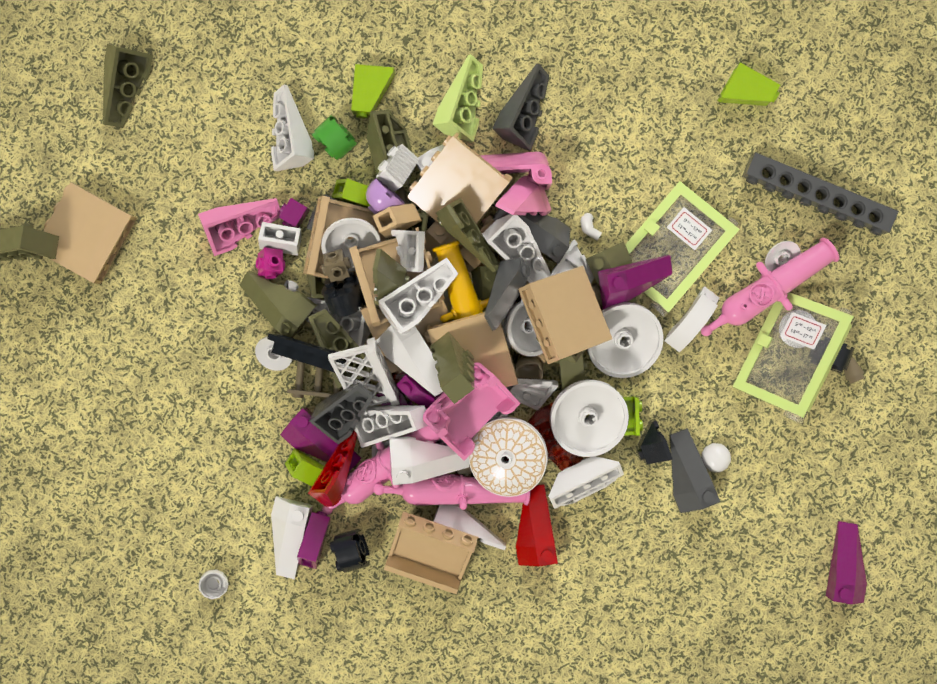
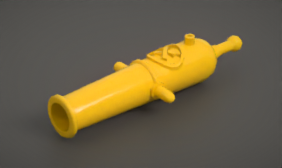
M457 240L432 249L433 252H436L439 262L447 258L458 273V276L447 288L452 310L440 317V321L443 323L483 313L489 301V298L483 301L478 300L458 245L460 242Z

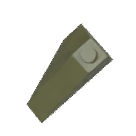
M107 44L104 60V125L123 128L133 109L131 103L135 95L139 96L142 91L139 87L143 79L147 80L150 75L152 54Z
M250 270L247 271L239 284L274 329L282 335L291 338L301 331L309 319L308 317L311 316L317 307L303 293L293 292L286 289V286L282 284L272 283L264 276H259Z

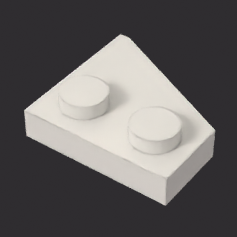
M391 230L392 236H396L399 245L396 247V250L400 256L401 265L410 272H423L425 232Z
M518 379L517 385L509 386L507 389L520 403L539 410L557 389L558 381Z

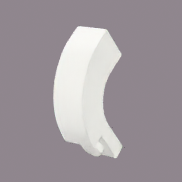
M704 286L689 310L671 328L664 341L678 352L682 351L712 316L718 306L719 297Z

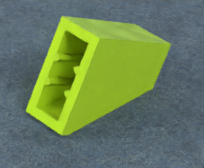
M739 63L732 72L717 101L721 103L767 106L770 102L774 103L780 92H778L780 84Z
M355 64L351 111L357 118L365 119L367 116H370V112L376 110L395 76L394 67Z
M350 179L336 180L332 193L333 199L365 208L370 206L366 200L367 185Z
M296 448L293 449L285 463L293 478L310 486H313L324 468V465Z

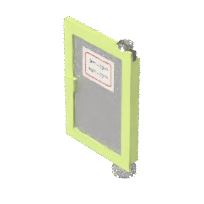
M680 181L625 244L632 258V263L666 255L671 257L673 274L643 292L652 300L649 306L661 317H665L740 230L737 228L739 224L731 217L726 219Z
M789 292L787 298L793 308L790 311L786 310L780 301L773 304L733 387L785 410L784 417L802 424L815 402L852 327L851 324L855 317L852 316L853 312L841 307L839 311Z

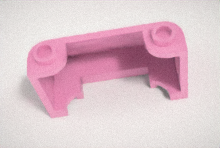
M542 152L480 155L502 174L528 172L532 175L534 182L543 184L545 190H549L552 185L551 169L547 157Z
M479 362L474 363V390L455 404L443 392L423 414V421L464 461L474 451L475 443L471 440L473 436L498 411L502 414H509L521 404L500 380Z

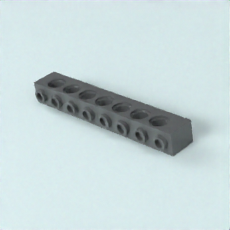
M756 152L750 155L742 177L746 178V182L750 184H761L767 191H778L782 193L781 196L784 198L800 200L799 203L807 207L812 205L817 207V211L824 214L832 213L836 219L841 221L849 220L853 222V226L857 228L866 227L871 229L870 233L878 236L890 233L899 212ZM763 169H765V170L768 171V173H769V177H768V178L763 177V175H762V170H763ZM780 177L786 179V185L780 183ZM798 184L804 187L803 193L798 190ZM816 191L821 193V200L816 198ZM834 198L839 201V207L834 205ZM852 206H855L857 209L856 215L851 211ZM870 213L874 215V222L869 219Z

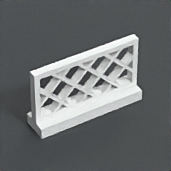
M375 337L367 339V345L328 354V359L343 389L350 387L351 384L355 385L360 382L367 389L372 390L374 395L376 392L385 395L382 397L374 396L368 407L390 402L392 406L400 404L399 390ZM364 352L366 354L364 359L355 357L357 354ZM342 358L347 361L345 364L336 362V360ZM351 362L360 364L358 368L349 366ZM364 366L372 368L370 373L362 369ZM345 371H348L353 373V375L350 378L344 376L343 373ZM360 375L366 377V379L364 381L357 380L356 377ZM370 379L378 381L376 386L368 382Z

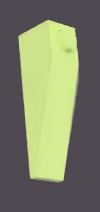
M471 54L467 56L440 103L432 124L445 135L453 136L458 133L459 139L468 142H474L479 126V118H475L476 107H480V100L477 99V90L482 87L483 64Z

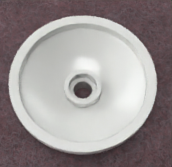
M345 218L334 222L326 229L322 237L321 248L323 254L342 248L345 257H349L352 268L349 271H356L349 248L357 246V249L380 243L381 240L378 231L369 222L359 218Z
M521 300L512 308L506 322L507 339L516 352L525 356H537L542 354L543 351L536 339L537 336L523 300Z

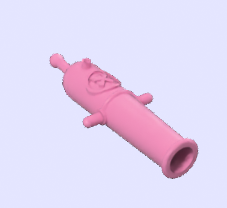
M820 238L819 243L773 271H768L762 262H757L756 267L762 275L760 276L761 278L727 298L722 306V314L709 325H704L701 329V334L703 336H710L712 331L727 323L734 326L743 325L777 301H780L784 308L790 311L793 306L788 300L787 294L831 262H838L840 258L835 246L828 239Z
M429 426L403 436L414 437L416 440L427 442V440L433 441L434 443L441 439ZM382 442L376 443L375 445L378 450L376 456L362 462L347 476L339 503L328 507L323 505L322 512L330 515L333 509L342 503L359 504L374 493L373 488L376 484L384 485L390 480L392 486L398 488L400 485H393L390 446L385 448Z
M444 474L416 483L400 484L398 488L383 486L382 484H376L373 488L376 495H382L383 493L402 495L407 503L416 506L459 504L462 510L467 508V504L524 503V505H528L530 501V491L519 496H500L486 490L475 477H464L461 474Z

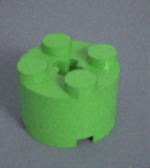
M331 114L314 130L315 132L312 136L319 143L327 146L325 151L332 158L334 157L338 160L342 159L358 143L342 124L336 122L337 119Z

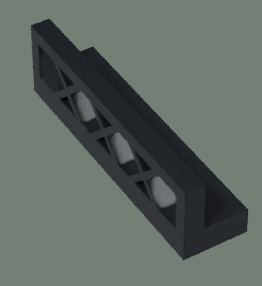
M268 334L267 339L274 341L271 353L335 373L328 359V354L335 353L336 351L285 335ZM342 358L336 360V362L345 364L347 361Z

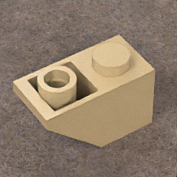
M414 203L391 206L373 215L379 232L387 239L393 237L391 230H406L422 221Z

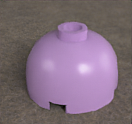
M377 178L367 188L366 200L370 204L368 208L374 214L391 206L405 204L395 192L388 189Z

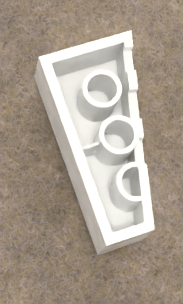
M425 405L367 407L354 428L361 448L428 426L423 421V414L426 411Z

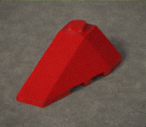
M355 429L350 437L338 444L308 492L310 496L325 507L334 506L341 500V494L345 488L357 440Z
M544 484L536 485L530 490L529 504H522L516 540L518 565L539 567L558 564Z

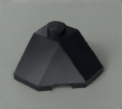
M654 419L649 420L638 443L639 449L636 450L639 460H643L645 464L672 460L664 435L657 431L659 425Z

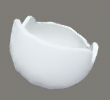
M712 443L706 446L701 454L705 467L711 472H722L731 463L729 450L719 443Z
M209 570L199 580V591L204 597L209 599L220 598L228 589V579L219 570Z

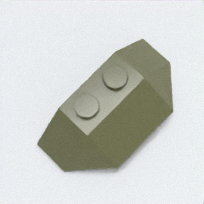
M390 110L370 112L367 141L377 175L379 172L378 166L389 158L387 153L393 146L397 147L403 144L411 152L412 149L406 128L392 115ZM414 169L410 173L409 177L407 178L403 186L409 184Z

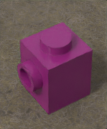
M290 198L287 204L284 203L279 211V218L283 220V225L299 228L310 209Z

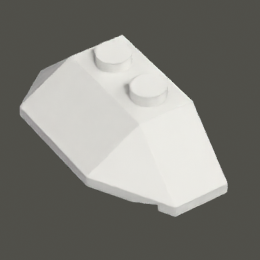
M593 456L565 468L558 473L548 496L554 509L573 504L609 486L618 477L624 475L622 467L618 461Z

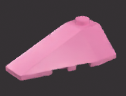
M530 174L521 177L495 205L512 215H526V213H530L536 216L537 212H540V215L546 216L551 212L543 184L534 182Z
M277 198L217 207L199 213L198 216L214 256L235 249L238 246L236 243L242 238L246 237L248 240L252 237L251 232L258 227L261 228L262 222L272 223L278 219L280 207Z

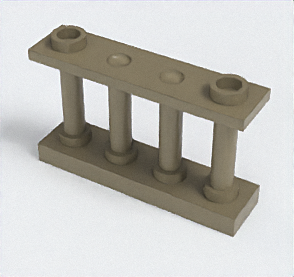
M299 361L297 362L295 389H287V393H291L292 397L304 398V395L329 397L341 391V389L337 388L334 381L333 393L321 392L324 369L316 367L314 391L302 390L305 363Z

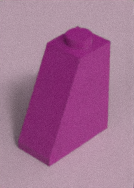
M317 511V513H311L297 555L299 565L313 569L318 567L330 525V517L324 512Z

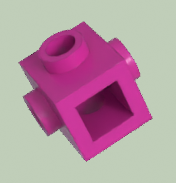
M264 247L258 253L256 268L258 269L259 276H265L266 279H275L285 270L283 250Z

